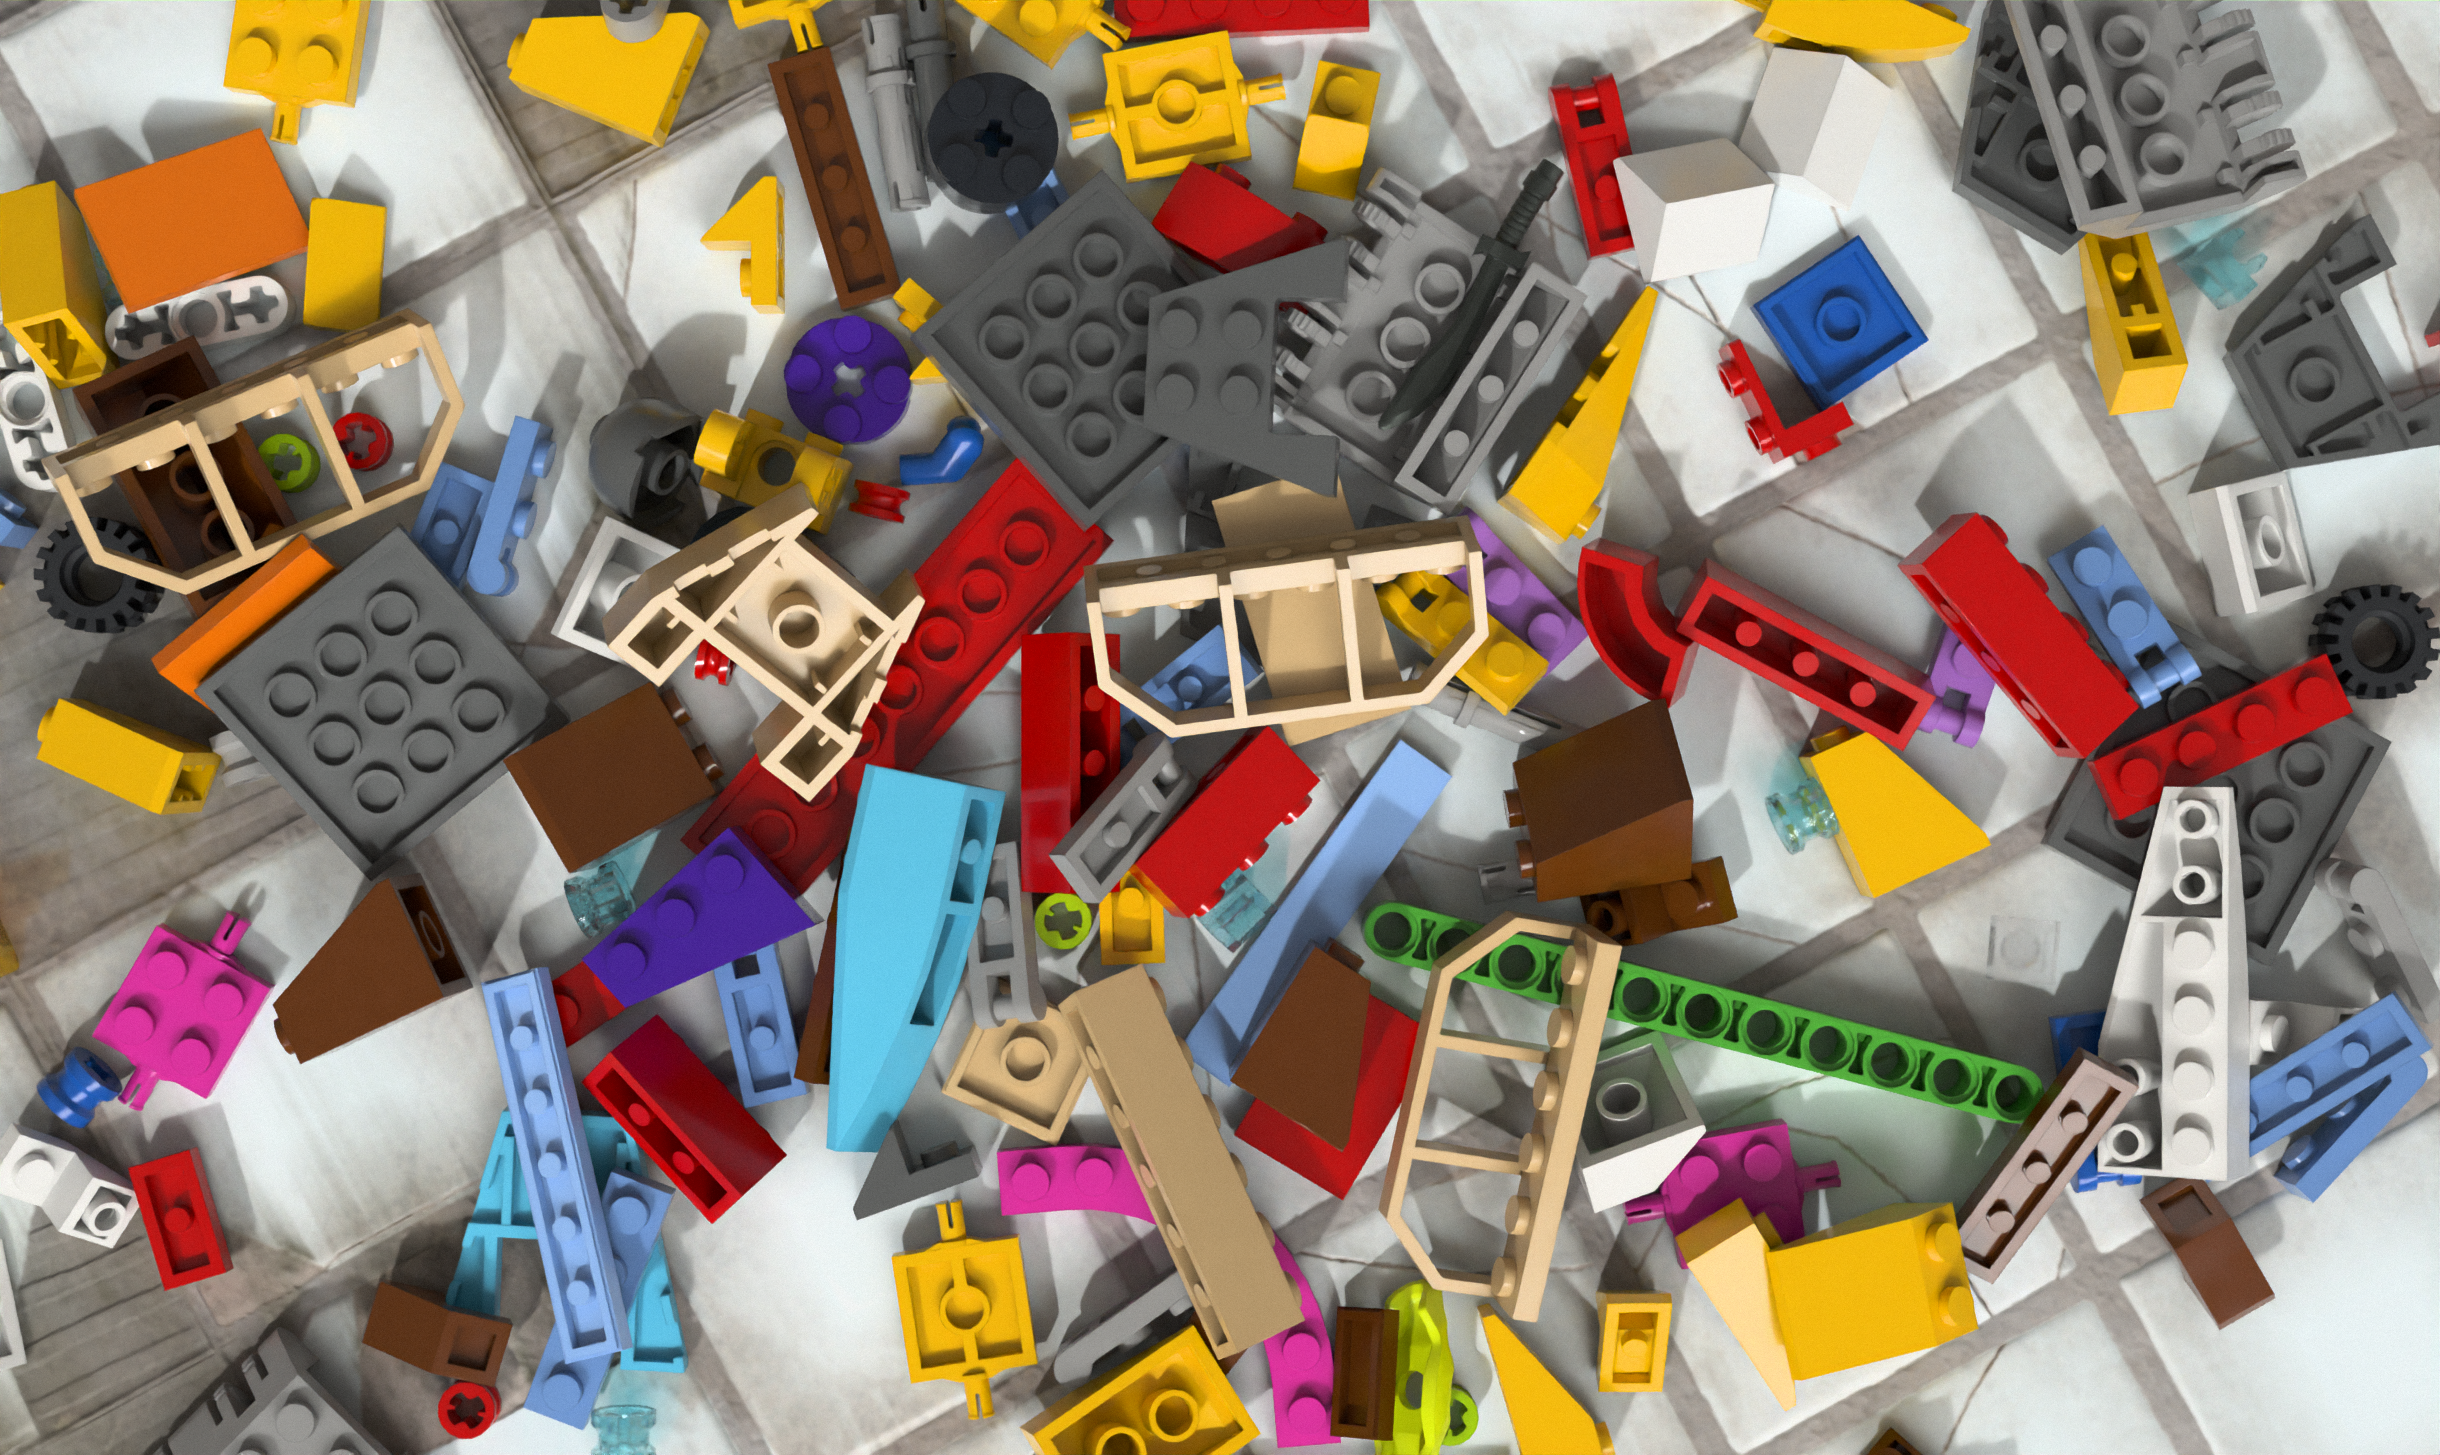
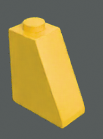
M689 12L666 13L663 25L656 35L643 42L626 43L617 40L609 33L604 16L533 18L527 34L520 32L510 48L507 66L512 70L509 79L523 92L663 148L711 31L702 18Z
M55 180L42 184L26 185L18 190L0 194V293L3 325L59 390L85 384L120 368L118 355L109 347L105 337V325L108 316L82 215Z
M59 698L57 705L50 707L43 716L37 734L38 741L42 742L36 759L159 815L202 812L222 759L220 755L214 753L212 748L84 699Z
M1846 725L1836 727L1812 738L1810 741L1814 750L1798 757L1862 896L1876 898L1991 845L1986 833L1880 740L1865 731H1855L1849 734Z

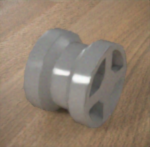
M231 730L209 738L212 751L222 757L225 765V770L221 775L225 788L244 785L272 776Z

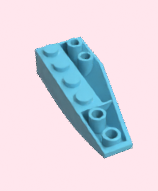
M866 764L838 890L827 1149L836 1152L878 1153L890 1126L897 1120L920 1077L938 1039L961 980L968 957L967 951L979 920L1006 796L1004 791L939 776Z

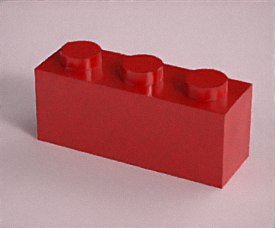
M1268 725L1250 727L1198 781V787L1128 871L1172 916L1189 919L1195 914L1197 917H1201L1209 912L1224 896L1226 890L1221 884L1237 868L1245 871L1264 855L1269 847L1265 838L1281 822L1285 826L1289 825L1306 811L1313 800L1308 793L1321 780Z
M658 1014L610 1051L581 1082L711 1224L719 1219L787 1156L772 1139L768 1131L756 1122L728 1091L724 1083L711 1073L688 1048L684 1040Z

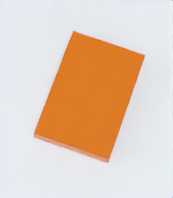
M261 128L74 189V198L128 314L308 252V228Z
M301 534L152 657L151 660L159 674L213 712L194 692L196 685L343 567L304 534Z

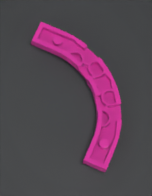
M1062 1143L1056 1146L1050 1144L997 1150L1002 1216L1063 1210H1097L1115 1212L1157 1225L1121 1146L1100 1143ZM1273 1230L1275 1245L1272 1247L1282 1270L1292 1275L1302 1295V1306L1300 1309L1305 1318V1321L1263 1341L1269 1360L1272 1380L1277 1447L1286 1448L1341 1443V1437L1330 1436L1334 1364L1330 1340L1321 1309L1291 1251Z

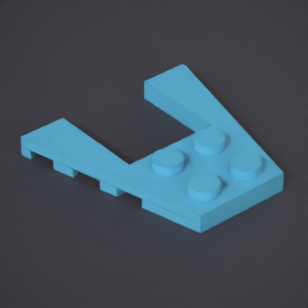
M508 1106L501 1113L479 1186L481 1190L462 1242L463 1249L455 1276L449 1285L445 1298L448 1305L500 1316L503 1237L538 1239ZM580 1110L600 1200L611 1171L616 1166L649 1178L643 1149L608 1111ZM661 1231L627 1319L633 1347L621 1351L620 1370L684 1373L688 1367V1355Z

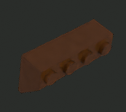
M191 335L72 389L76 409L92 438L220 386L221 383L195 336ZM241 421L236 423L238 429L236 433L221 441L207 444L252 543L298 522ZM189 444L174 449L176 456L159 467L139 471L136 466H133L113 475L163 566L179 573L236 550ZM272 558L187 595L179 593L194 622Z

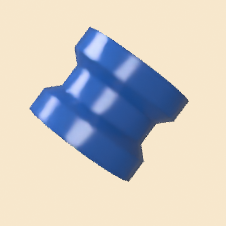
M80 1046L74 1047L65 1056L64 1067L58 1073L46 1074L36 1086L38 1094L44 1103L58 1117L77 1128L86 1127L95 1117V1108L102 1101H113L123 1089L121 1081L115 1072L97 1055Z

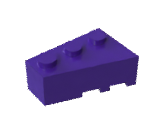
M739 825L728 827L584 956L582 960L620 1003L627 1008L813 927L825 920Z

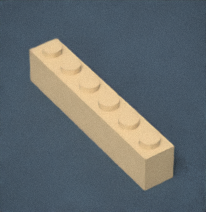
M1139 964L1075 991L1058 1005L1059 1010L1217 1359L1220 1360L1239 1353L1305 1321L1300 1309L1302 1306L1300 1289L1292 1275L1282 1270L1272 1247L1275 1245L1273 1230L1266 1217L1261 1212H1256L1245 1189L1248 1185L1245 1169L1239 1158L1234 1153H1229L1218 1130L1221 1126L1218 1110L1212 1099L1207 1094H1202L1192 1074L1194 1062L1191 1051L1181 1036H1175L1165 1015L1167 1010L1166 998L1159 983L1153 977H1148L1143 964Z

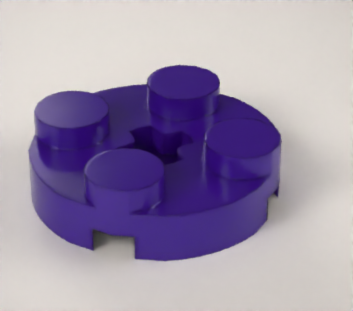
M856 315L829 319L811 328L796 343L790 359L784 368L787 398L798 420L812 433L842 445L869 444L891 433L907 414L913 391V383L909 379L913 373L912 364L904 347L886 328ZM844 365L850 370L861 366L866 372V375L860 380L864 392L856 398L849 392H844L839 396L834 392L833 386L839 381L836 371Z

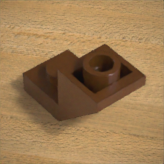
M1722 856L1692 861L1691 879L1579 896L1586 924L1594 926L1623 947L1642 944L1672 932L1722 924L1738 918Z
M2176 1178L2139 1200L2142 1210L2177 1258L2185 1282L2219 1330L2275 1299L2273 1290L2234 1222L2204 1180Z
M380 1278L361 1342L429 1373L494 1387L513 1324L510 1318L448 1305L443 1292Z

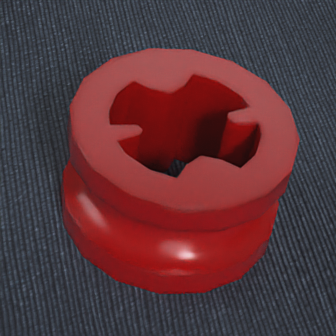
M361 412L349 413L338 419L332 427L351 469L362 472L374 471L385 465L392 456L394 448L393 434L387 424L377 417ZM361 425L362 431L373 433L374 431L376 434V441L368 445L370 455L365 459H362V454L354 451L349 453L347 444L356 439L354 429Z
M855 479L853 487L858 490L859 496L855 502L849 503L848 511L871 518L904 524L906 516L902 515L900 507L903 502L910 500V492L887 485Z
M703 639L700 642L697 653L695 679L705 681L708 676L713 675L718 679V684L728 686L733 677L736 663L707 640Z
M459 1379L443 1393L438 1403V1417L442 1427L450 1435L459 1439H472L482 1435L497 1421L501 1412L502 1399L495 1385L492 1387ZM462 1392L467 1399L479 1396L483 1400L484 1407L477 1413L479 1416L484 1417L482 1421L477 1422L472 1415L461 1419L455 1409L463 1402L456 1397L458 1393Z

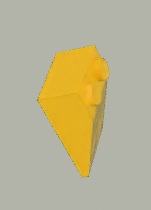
M1952 1202L1892 1203L1766 1251L1792 1380L1802 1381L1929 1349L1979 1329L1961 1246V1236L1958 1231Z
M1191 1324L1073 1390L1019 1427L1036 1455H1231L1261 1434L1198 1331Z

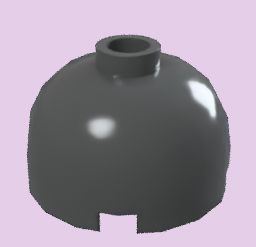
M641 397L622 404L610 414L599 419L593 427L589 439L588 476L601 502L617 515L645 530L661 526L675 516L685 505L676 499V496L689 476L698 487L705 470L694 464L696 446L705 425L704 422L700 421L703 417L663 397Z

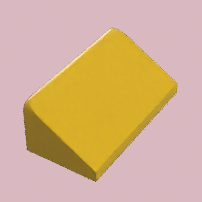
M312 198L303 323L305 326L317 331L348 333L380 320L387 223L386 207L328 198Z

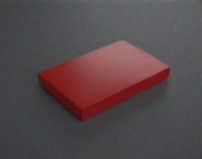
M1369 994L1350 1138L1342 1152L1256 1097L1252 1100L1233 1135L1339 1199L1344 1200L1402 1103L1419 1022L1373 994Z

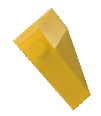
M1648 285L1630 306L1497 501L1498 504L1558 545L1567 541L1571 534L1581 540L1602 510L1593 501L1603 488L1658 296V292Z

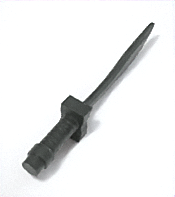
M1543 158L1535 171L1531 170L1522 182L1523 190H1521L1519 197L1516 198L1507 217H1505L1503 224L1499 228L1500 231L1496 234V238L1493 239L1485 234L1480 237L1472 256L1482 254L1487 257L1463 308L1442 338L1416 363L1378 421V428L1385 431L1400 426L1419 416L1440 396L1453 378L1473 342L1508 268L1518 272L1523 269L1531 251H1518L1517 248L1521 244L1520 241L1523 240L1543 202H1548L1557 190L1556 184L1564 174L1552 162Z

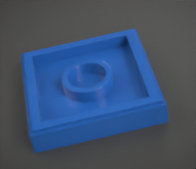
M1859 235L1750 307V310L1819 413L1929 341Z

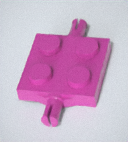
M227 910L224 919L210 942L191 939L164 923L155 927L92 1035L95 1039L123 1053L136 1066L128 1083L117 1098L122 1104L126 1105L132 1101L129 1108L142 1111L159 1079L175 1082L204 1099L212 1095L275 987L272 983L248 971L240 960L233 955L248 927L252 924L249 919L242 917L237 921L240 914Z
M1782 1118L1705 1132L1659 1185V1193L1640 1196L1622 1204L1625 1209L1624 1215L1628 1226L1634 1223L1664 1218L1673 1232L1677 1262L1681 1269H1688L1689 1267L1675 1237L1741 1197L1753 1217L1764 1211L1784 1244L1805 1237L1801 1213L1804 1193L1841 1187V1179L1838 1176L1840 1172L1835 1160L1799 1168L1792 1156L1787 1123Z

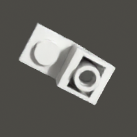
M2249 998L2250 1065L2275 1064L2360 1012L2363 1008Z
M15 1123L10 1124L0 1140V1194L40 1206L59 1232L113 1249L139 1208L132 1182L69 1142Z

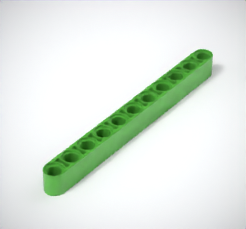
M1383 900L1373 904L1366 911L1362 919L1361 933L1364 942L1375 955L1385 960L1431 971L1432 963L1438 959L1436 942L1444 931L1452 928L1461 929L1470 937L1487 924L1397 900ZM1389 912L1402 914L1408 923V934L1405 940L1394 947H1385L1377 943L1374 937V925L1377 919ZM1518 932L1454 978L1560 1005L1563 993L1560 984L1561 964L1564 952L1569 945ZM1512 945L1525 946L1531 956V964L1528 971L1522 977L1516 979L1503 977L1498 968V959L1502 951ZM1623 959L1619 960L1607 1012V1018L2007 1123H2023L2045 1093L2041 1080L2033 1071L2008 1060ZM1638 977L1647 978L1653 987V998L1650 1004L1642 1010L1629 1011L1622 999L1626 984ZM1708 994L1714 1003V1014L1711 1020L1706 1025L1691 1027L1685 1018V1007L1688 1001L1695 995ZM1769 1010L1774 1015L1776 1021L1775 1031L1767 1041L1753 1043L1747 1034V1023L1756 1012ZM1831 1026L1837 1037L1834 1051L1826 1058L1814 1059L1809 1050V1040L1812 1034L1818 1028ZM1893 1043L1898 1052V1061L1895 1068L1887 1074L1876 1075L1871 1066V1057L1874 1050L1881 1044ZM1954 1059L1959 1068V1078L1950 1089L1938 1091L1933 1081L1934 1071L1942 1061ZM2015 1075L2020 1084V1094L2013 1104L2000 1107L1995 1097L1997 1085L2003 1078Z

